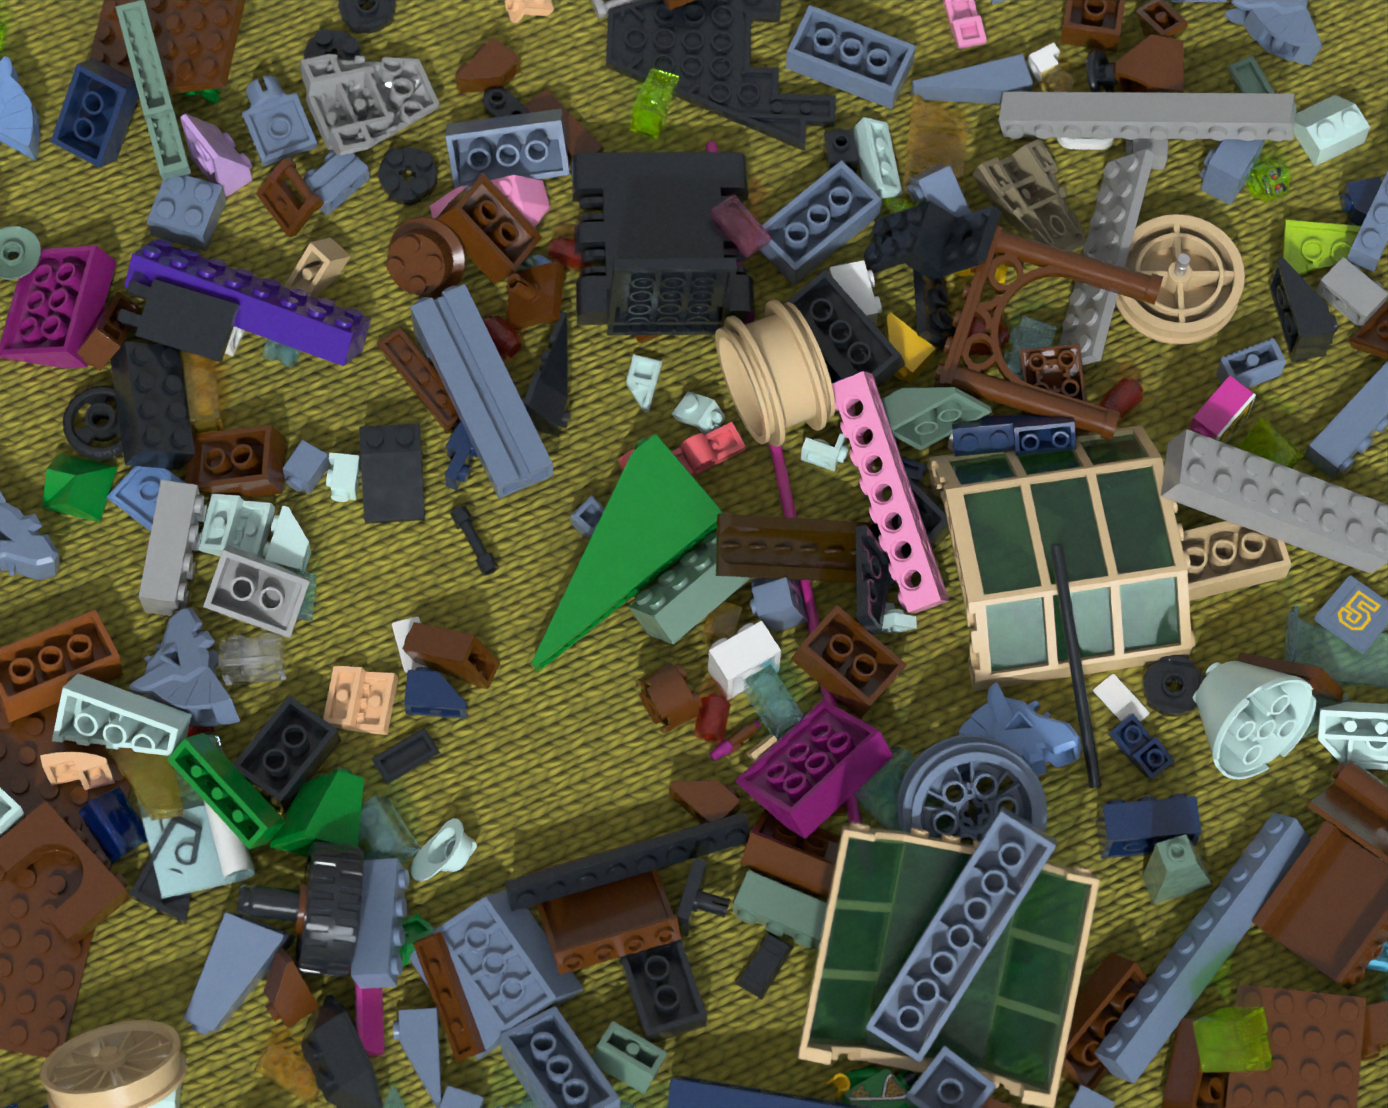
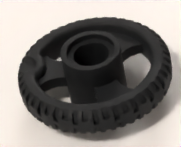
M101 385L100 387L95 386L83 390L82 393H78L70 401L64 412L63 430L68 443L79 454L91 459H109L114 456L117 457L123 452L122 440L107 447L90 446L92 439L99 442H107L115 438L117 434L121 437L119 420H117L113 408L106 404L109 398L116 400L113 386ZM84 404H90L91 406L85 413L87 426L81 430H74V419L77 412ZM101 419L109 420L103 426L95 425Z

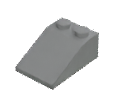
M228 545L222 551L203 607L291 638L311 580L257 555Z

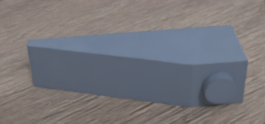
M1020 54L912 81L910 95L912 100L1001 104L1003 92H1032L1033 82L1024 56Z

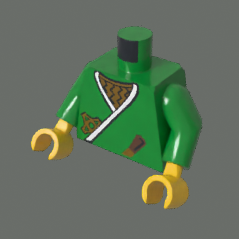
M875 1067L851 1070L845 1074L838 1073L829 1079L826 1084L833 1083L837 1086L838 1091L833 1096L837 1098L842 1095L840 1100L844 1103L874 1108H910L904 1103L905 1096L919 1078L911 1070L905 1069L900 1075L895 1077L888 1068L880 1071Z

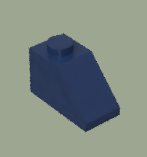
M1380 176L1346 183L1343 194L1340 195V205L1342 211L1347 212L1349 220L1353 224L1362 226L1382 184Z
M417 667L415 670H408L404 701L407 715L467 719L466 702L439 672H435L428 667Z

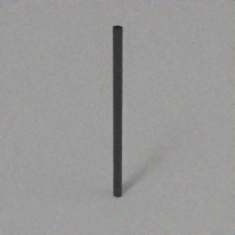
M1062 543L1050 545L1089 788L1101 787L1102 784Z

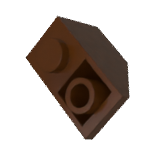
M493 37L487 44L484 43L477 49L475 56L468 64L463 63L458 68L455 75L457 90L460 93L487 91L492 87L504 88L520 72V57Z

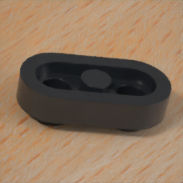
M492 87L483 96L484 110L491 118L530 113L505 88ZM496 97L502 98L499 102L493 101Z

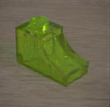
M651 68L633 105L631 131L658 138L666 121L679 76Z

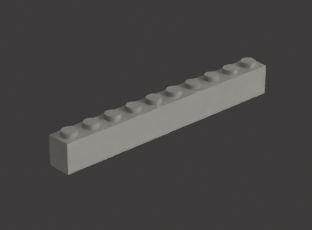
M1003 92L999 123L1003 137L1014 139L1021 137H1038L1041 139L1057 137L1069 139L1125 138L1134 140L1137 138H1153L1156 140L1213 139L1221 141L1224 139H1242L1244 141H1252L1257 139L1282 141L1294 139L1297 110L1294 94Z

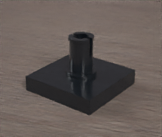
M696 858L694 859L677 913L680 935L686 937L689 935L695 913L698 910L725 918L730 903V898L703 892L706 881L707 861Z

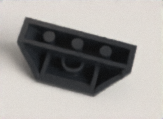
M332 994L326 995L318 1004L319 1008L312 1012L300 1044L303 1057L313 1071L318 1089L322 1091L327 1102L338 1108H383L384 1104L382 1098L379 1097V1086L374 1068L348 1012L339 1002L335 1001V997Z

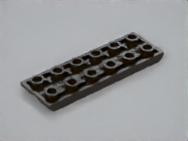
M717 514L716 576L782 579L787 577L788 580L856 583V527L867 525L873 534L874 523Z

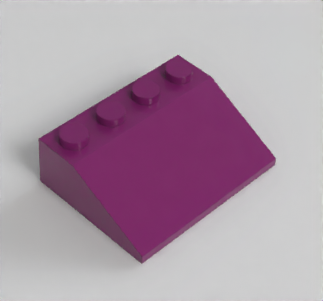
M97 245L41 249V258L38 265L30 274L17 281L0 342V358L64 369L88 367V364L76 352L103 313L116 261Z
M823 699L740 775L736 782L784 826L806 839L893 757V754L879 730Z

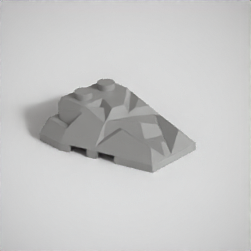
M327 54L304 59L300 62L303 82L307 89L306 100L326 148L333 150L334 153L340 156L373 147L437 110L440 105L419 59L383 57L381 62L365 61V56H355V61L337 60V55Z

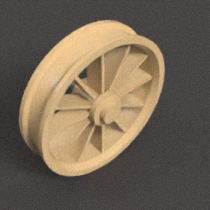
M133 1020L98 1027L70 1039L47 1057L40 1070L42 1084L48 1090L47 1102L49 1108H149L160 1102L180 1086L187 1074L186 1059L180 1052L181 1041L179 1034L173 1027L162 1022Z

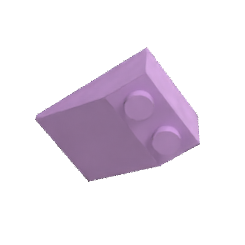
M187 114L180 117L190 158L209 182L223 186L225 198L252 181L250 173L252 165L244 153L238 154L234 149L236 147L235 143L227 132L222 134L216 125Z

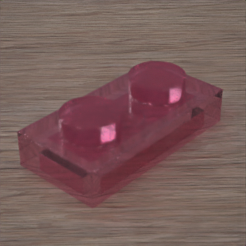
M735 194L711 210L710 215L746 258L770 243L771 237Z

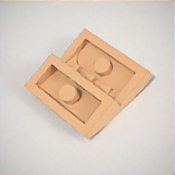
M334 666L323 719L339 729L388 735L399 677L395 673L366 672L362 667Z
M58 752L40 755L42 767L51 786L79 779L84 790L115 783L112 771L104 757L81 752Z

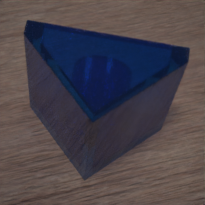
M120 787L90 800L79 811V814L112 864L148 842L142 820Z

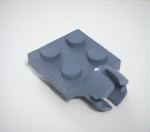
M274 76L263 77L266 84L264 92L258 79L249 83L246 93L251 108L242 112L243 119L263 167L318 147L297 93L290 95L283 93L278 79Z

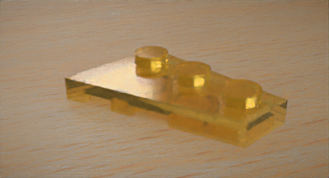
M104 745L108 754H111L116 761L121 774L131 784L134 794L152 821L183 815V806L174 767L167 761L169 756L135 752L133 748L125 747L110 749Z

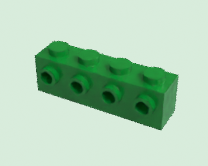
M204 733L184 738L168 757L167 761L249 850L268 844L286 823Z

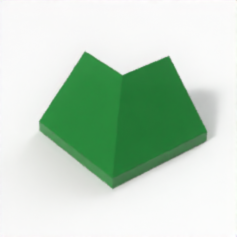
M59 453L46 469L42 508L101 523L108 502L107 496L111 492L118 467Z

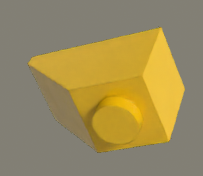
M890 312L886 318V338L901 354L906 364L894 376L900 380L905 379L908 383L912 384L934 361L936 348L925 339L919 337L913 329Z

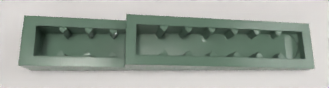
M145 0L116 6L162 181L175 176L191 174Z

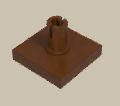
M555 261L514 272L508 277L506 282L509 284L506 286V289L509 291L506 317L507 328L515 331L560 319L564 265Z

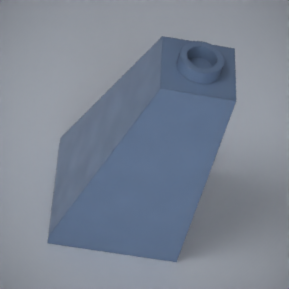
M225 912L184 1017L185 1021L192 1023L190 1028L206 1035L209 1034V1031H220L270 971L276 951L281 948L286 951L294 942L296 935L246 915L242 916L239 913Z

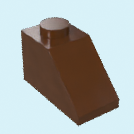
M1152 0L1135 10L1146 38L1153 34L1176 39L1188 27L1187 21L1164 0Z
M718 780L675 781L669 786V796L701 824L735 815L740 810V800L738 799L740 796L737 791L728 784L723 786Z
M283 948L277 950L263 991L269 1001L265 1007L274 1021L280 1019L286 1028H289L317 1010L319 1006L292 959Z

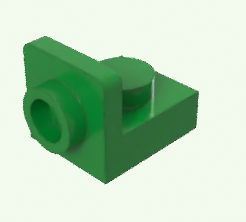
M418 913L402 920V927L405 933V942L403 946H400L399 954L402 959V967L409 964L411 952L415 950L413 942L427 937L435 930Z

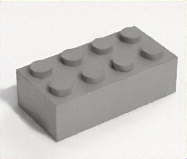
M161 480L139 592V599L146 613L173 616L181 608H188L190 591H187L188 579L193 580L196 562H192L193 552L199 550L201 533H198L199 522H204L206 516V504H203L204 496L200 495L197 485Z

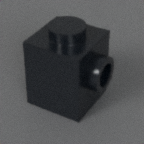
M838 128L825 132L823 148L827 172L842 160L857 174L858 155L853 129L845 130Z

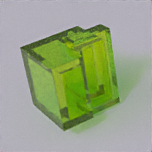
M1263 1007L1219 1008L1193 1022L1202 1072L1267 1070L1273 1067L1267 1035H1263L1268 1032Z

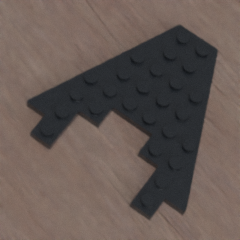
M640 0L608 11L606 68L800 150H805L806 126H835L836 96L778 94L779 68L750 67L751 22L780 23L781 0H695L670 10L663 0Z

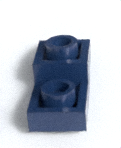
M1134 713L1129 714L1107 732L1125 756L1149 780L1155 778L1174 762L1157 737L1150 736Z

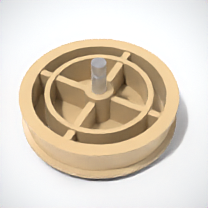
M1179 214L1150 219L1135 228L1125 268L1150 276L1152 273L1164 276L1156 303L1153 305L1118 294L1116 306L1124 319L1134 329L1153 340L1168 344H1190L1205 340L1224 328L1237 309L1245 282V271L1241 255L1233 241L1221 229L1203 219Z

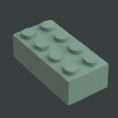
M717 532L706 536L699 548L685 554L681 558L679 565L673 570L664 572L658 578V583L652 588L639 593L635 598V602L629 606L648 635L671 644L676 643L750 579L745 577L716 576Z

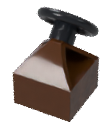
M1151 34L1117 62L1109 63L1106 55L1100 49H1092L1088 53L1086 60V74L1090 91L1100 92L1101 86H1103L1105 92H1114V86L1118 85L1121 92L1183 93V40Z

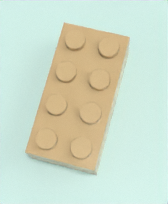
M1229 521L1183 531L1184 541H1181L1183 552L1187 551L1190 558V569L1187 570L1189 601L1285 578L1292 565L1283 541ZM1167 535L1157 537L1153 553L1158 568L1174 566ZM1176 577L1163 578L1162 581L1170 605L1177 604Z

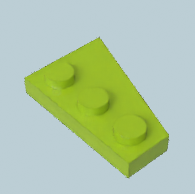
M1285 220L1282 257L1299 275L1334 267L1343 257L1345 259L1348 258L1350 249L1361 226Z

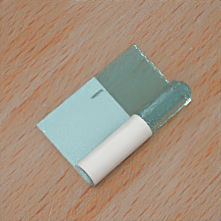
M202 732L223 753L219 736L212 735L211 732ZM156 755L128 761L162 898L236 883L254 875L255 871L249 849L167 761L169 756ZM176 814L202 827V830L172 821L171 819Z

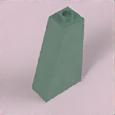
M1187 835L1156 843L1143 873V879L1153 905L1212 887L1202 856Z

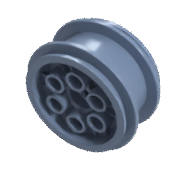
M960 735L935 743L913 761L900 785L897 799V815L900 829L903 832L910 833L911 828H918L930 831L929 837L941 839L942 834H952L961 837V839L970 837L974 842V840L981 841L996 817L998 806L1003 800H1011L1013 802L1011 812L1045 832L1047 803L1043 787L1035 772L1013 749L989 737ZM969 763L970 781H963L957 766ZM1008 775L1013 784L998 793V786ZM982 777H990L992 780V785L986 791H979L976 788L978 780ZM952 784L960 785L961 792L958 797L953 799L946 797L945 793L948 786ZM929 793L943 800V806L924 805L927 794ZM969 800L972 801L975 807H979V809L974 810V822L968 813L964 812L969 808ZM985 804H987L988 810L985 809ZM943 814L951 815L952 821L948 827L941 829L936 826L939 816ZM909 845L920 863L941 879L956 880L970 856Z

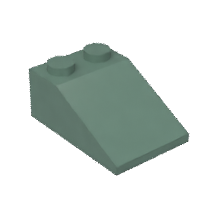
M955 387L901 388L881 399L893 436L919 450H923L952 434V424L972 423L992 412L990 406Z

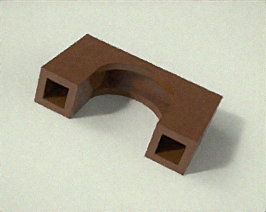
M44 801L0 838V868L13 880L33 862L49 853H67L82 863L83 879L78 890L47 916L51 925L73 947L130 899L126 890L129 884L119 872L112 874L106 868L109 862L98 849L92 852L87 847L86 843L89 840L78 827L72 830L67 825L66 821L69 818L58 805L52 808L47 801Z

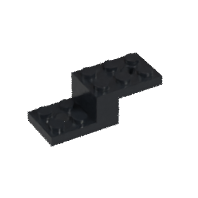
M928 201L879 218L873 226V236L870 245L864 252L867 271L872 270L874 274L905 263L930 280L984 264L1002 211L994 206H990L957 218L935 203Z

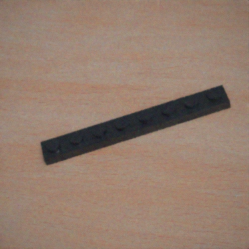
M742 812L505 881L508 904L511 911L527 908L745 844L749 839L748 819L745 813Z

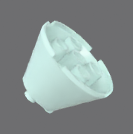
M1228 661L1223 664L1219 662L1213 663L1206 671L1207 677L1193 695V700L1198 706L1214 764L1224 776L1231 779H1246L1268 770L1269 767L1266 764L1275 759L1279 754L1284 758L1307 731L1316 708V699L1312 696L1311 691L1313 688L1304 679L1240 661Z

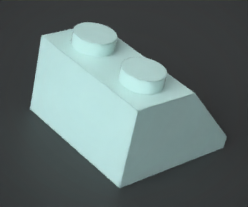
M1334 95L1296 113L1294 135L1313 165L1317 166L1365 143L1370 125L1355 103Z

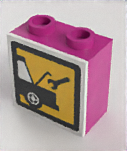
M1229 376L1193 417L1189 430L1226 444L1247 420L1256 395Z

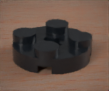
M338 0V7L342 21L353 33H374L393 23L396 1ZM364 1L375 4L370 10L360 8L363 6Z
M322 29L306 45L304 59L337 54L340 60L355 61V56H361L359 42L345 32Z
M416 148L391 149L379 167L378 177L381 189L384 190L389 199L398 204L412 205L421 202V198L426 197L428 193L430 195L437 184V170L431 155ZM405 171H411L416 176L410 177L409 181H404V177L401 174L405 173Z
M1170 655L1160 658L1159 661L1147 669L1143 679V694L1148 707L1169 717L1191 714L1197 707L1193 700V695L1204 680L1203 674L1186 657ZM1172 679L1177 680V685L1182 686V690H1177L1176 693H1173L1169 688H1166L1165 684H1170Z

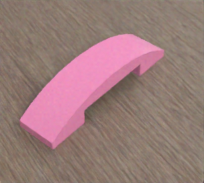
M943 0L949 25L958 49L986 44L987 39L981 16L977 14L974 0Z

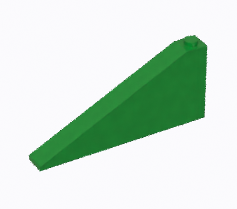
M656 434L651 438H642L634 446L635 450L630 455L531 662L537 674L680 560L685 554L700 544L706 536L717 530V514L724 513Z

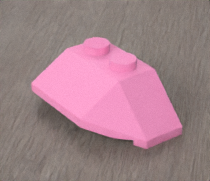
M518 175L491 180L534 228L550 210L543 180ZM468 185L455 188L430 205L432 218L436 219L448 203Z

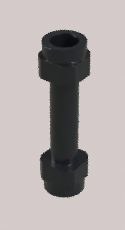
M466 506L453 510L450 516L456 528L462 529L477 557L476 565L482 575L488 576L497 571L499 566L492 552H487L472 524L473 517Z

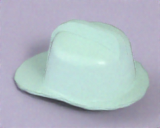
M453 818L447 821L438 833L417 852L411 866V876L416 881L428 880L440 870L457 872L467 863L469 857L477 848L475 840L463 832V824L459 819Z

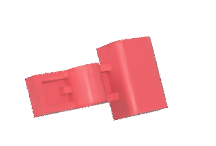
M730 422L705 435L700 433L688 438L679 448L671 452L693 477L746 451V446L733 422ZM635 449L627 452L619 459L618 462L622 472L631 453Z

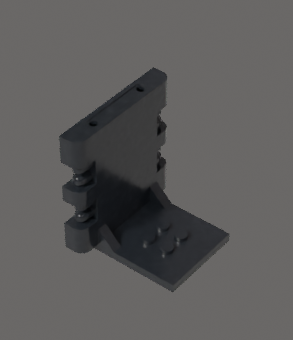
M739 152L580 153L572 158V202H579V207L583 210L602 211V213H588L580 217V224L574 227V255H581V260L585 263H604V266L584 268L582 270V277L576 281L577 325H606L607 335H715L717 329L724 327L725 319L729 316H736L744 324L755 321L753 278L747 276V269L745 267L737 266V262L746 259V254L751 252L750 225L744 222V216L740 213L722 212V210L739 209L743 206V201L748 200L747 157Z

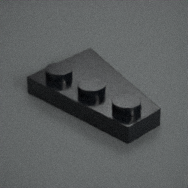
M913 269L917 335L944 350L948 336L954 337L957 327L952 326L954 319H952L948 309L951 300L944 277L930 280Z
M863 525L856 527V616L858 622L863 624L869 633L875 635L882 632L891 576L888 564L891 562L868 526Z
M174 814L130 892V898L186 925L191 892L162 898L153 864L176 824L195 832L194 843L185 842L176 848L175 859L182 866L196 864L202 827ZM185 846L193 848L190 863H184L178 857L179 850ZM169 869V871L183 875L179 870Z

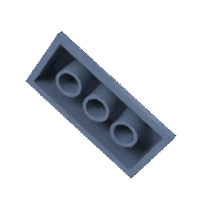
M562 109L452 123L446 126L445 137L454 189L469 185L481 173H484L490 180L511 175L533 179L570 175Z

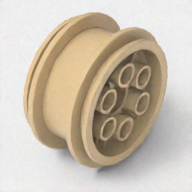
M771 300L766 303L764 318L744 325L739 318L732 315L725 319L724 327L716 330V349L727 388L744 425L759 444L769 442L775 447L781 446L785 441V429L806 422L812 429L818 431L825 427L827 419L834 416L835 398L825 360L812 330L794 304L790 302L781 304L777 300Z

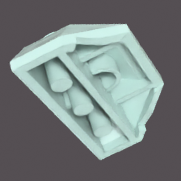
M1344 702L1320 708L1317 738L1340 763L1345 762L1347 764L1353 760L1364 769L1388 770V704Z

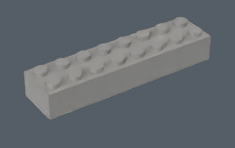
M1188 429L1168 442L1161 497L1370 574L1388 563L1387 504Z

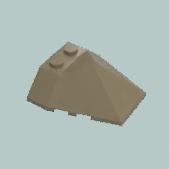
M1041 139L1024 145L1007 158L999 161L996 157L977 167L973 176L977 181L978 188L994 207L1002 211L1001 216L1023 236L1068 251H1074L1084 246L1087 240L1075 211L1070 212L1064 199L1068 193L1065 187L1062 186L1060 188L1055 176L1058 168Z

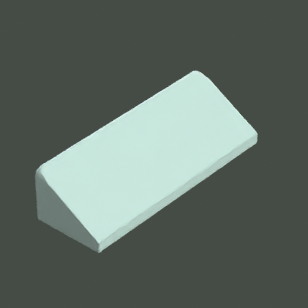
M863 117L853 128L863 182L880 198L901 196L902 189L888 123Z

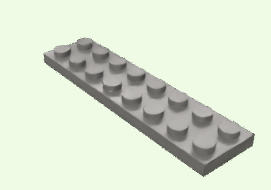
M1148 149L1107 162L1101 189L1097 195L1094 215L1090 221L1087 241L1083 247V255L1125 268L1155 155ZM1076 281L1070 296V304L1067 316L1063 322V331L1058 346L1079 344L1082 365L1101 360L1118 294Z

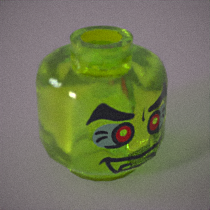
M1270 160L1252 168L1249 177L1246 179V184L1254 199L1269 202L1288 193L1292 175L1286 165L1282 166L1278 161Z

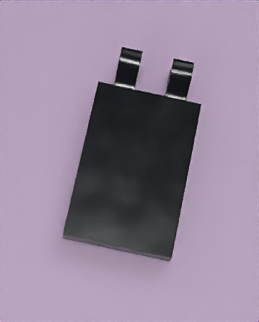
M156 279L153 280L151 287L134 281L129 282L126 292L147 301L142 316L120 309L117 321L138 328L135 335L138 338L222 363L240 308L238 304Z

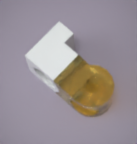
M1055 43L1030 54L1027 68L1043 92H1071L1073 78L1068 72L1063 71L1057 62L1060 51Z

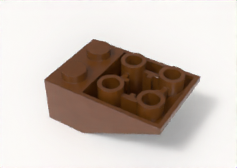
M1079 344L1020 349L1021 380L1033 386L1086 402ZM1022 411V415H1035L1026 411ZM1075 427V435L1087 434L1090 432Z

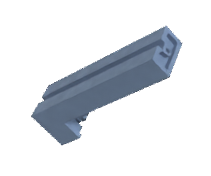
M466 285L448 287L442 292V297L435 300L424 297L410 306L413 330L427 360H432L498 499L554 476L553 463Z

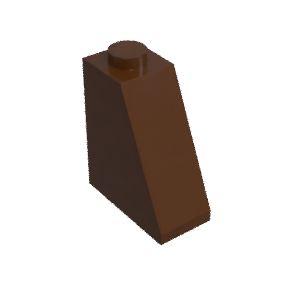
M416 622L413 623L410 632L407 634L402 648L415 663L483 689H489L500 664L475 635Z

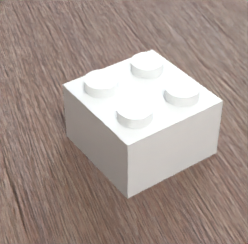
M762 621L755 625L748 623L738 630L737 635L728 640L727 638H722L711 646L709 650L708 672L728 701L779 672L781 649Z

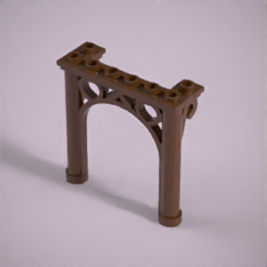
M997 225L985 263L970 269V272L975 274L972 283L966 282L961 299L966 300L963 310L957 309L952 326L957 327L954 337L948 336L943 353L948 354L945 364L939 363L933 388L955 387L977 400L984 398L1039 416L1073 419L1075 427L1100 434V438L1112 441L1121 412L1033 386L1018 378L1009 369L1001 354L998 340L999 322L1011 298L1021 288L1041 278L1063 277L1155 305L1164 276L1154 273L1150 276L1003 231V227ZM1024 263H1029L1041 268L1024 274L1022 267ZM1000 265H1005L1015 269L1017 280L1009 285H1001L995 280L994 275ZM986 281H988L989 287L998 294L990 302L980 303ZM994 311L993 318H991L989 313ZM976 316L984 322L985 333L973 334L968 338L974 317ZM978 342L986 344L992 354L986 362L981 364L972 362L968 355L971 346ZM961 359L965 367L959 366ZM996 365L1004 379L984 374L983 372Z

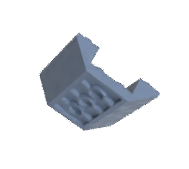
M506 890L485 896L428 935L430 936L441 931L443 933L486 1049L485 1052L475 1055L478 1060L501 1045V1033L527 1021L553 1003L559 1007L583 991V987L572 971L559 975L546 934L528 908L511 911ZM414 950L411 953L410 961L428 986L418 956Z

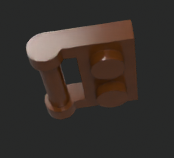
M290 157L283 159L276 166L256 193L288 237L296 236L312 214L324 204L321 197L313 193L295 169L296 164ZM286 176L305 200L303 205L284 181Z

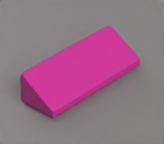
M355 982L357 1034L368 1056L384 1054L382 988L360 989Z

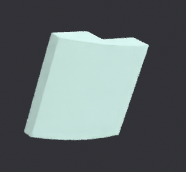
M212 494L201 533L199 551L221 556L223 549L229 545L262 558L275 507L272 503L244 501L237 495Z

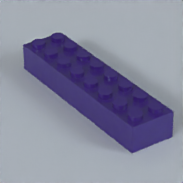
M163 239L153 240L132 253L124 285L127 288L130 281L151 287L153 280L156 279L238 304L240 308L234 327L341 366H345L363 351L371 318L363 316V313L357 309H344L335 306L336 303L332 300L313 298L308 296V293L302 289H288L281 286V283L277 280L255 277L253 272L249 270L230 268L222 260H208L200 257L199 253L194 250L175 248L171 242Z

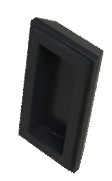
M423 728L373 757L371 760L388 785L439 755L440 751L426 729Z
M767 931L735 984L762 1000L794 949V946Z

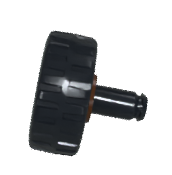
M315 842L310 846L304 879H300L298 890L254 885L249 888L245 884L240 886L237 912L242 916L243 913H247L251 917L294 921V932L297 933V969L311 974L346 976L350 972L354 960L361 920L365 877L363 850L357 846Z

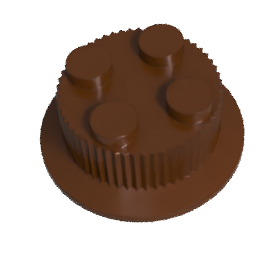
M416 217L401 224L391 237L386 268L395 283H397V286L406 292L408 291L421 297L435 298L442 296V292L446 288L457 286L461 281L466 266L465 251L461 240L447 224L431 217Z

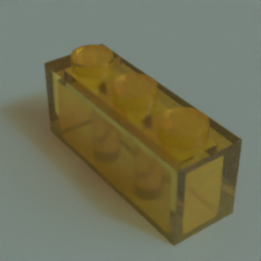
M182 351L190 422L193 433L201 434L223 431L216 361Z

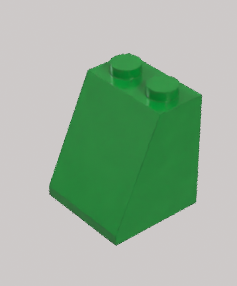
M338 768L334 769L332 773L318 775L316 779L303 783L283 818L286 823L272 838L270 848L308 857L310 846L315 842L337 843L358 847L364 778L353 775L349 769Z

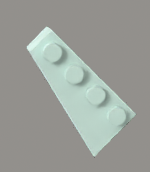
M78 673L62 689L52 741H76L78 745L89 746L91 743L106 745V748L119 749L120 747L133 748L135 752L170 756L183 739L187 738L192 714Z

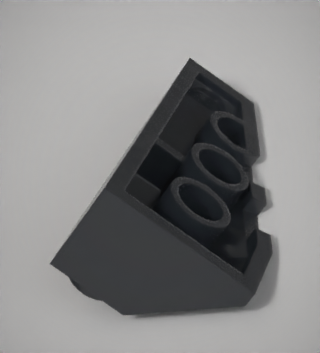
M562 311L560 319L557 320L550 336L548 348L551 351L544 350L540 369L535 370L523 402L536 430L557 437L560 436L562 427H568L572 411L568 410L567 313Z

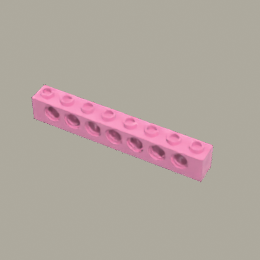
M863 371L833 383L835 409L840 411L843 420L840 422V427L844 436L849 438L852 447L850 450L852 462L856 467H859L862 476L859 479V483L863 493L869 497L871 503L869 507L870 516L874 523H878L881 532L879 542L883 551L888 553L891 562L888 564L891 577L893 580H897L900 588L898 598L903 609H907L908 613H919L950 601L873 374ZM861 401L863 411L859 416H856L853 410L856 402ZM871 429L873 438L866 445L863 441V435L866 430ZM880 457L883 465L881 470L875 473L873 462L876 458ZM889 485L892 489V496L888 501H885L882 497V492ZM896 514H899L902 518V524L899 529L895 530L892 526V519ZM908 542L911 545L912 552L905 559L901 550L903 545ZM918 571L921 575V583L919 586L914 587L911 577L914 572Z

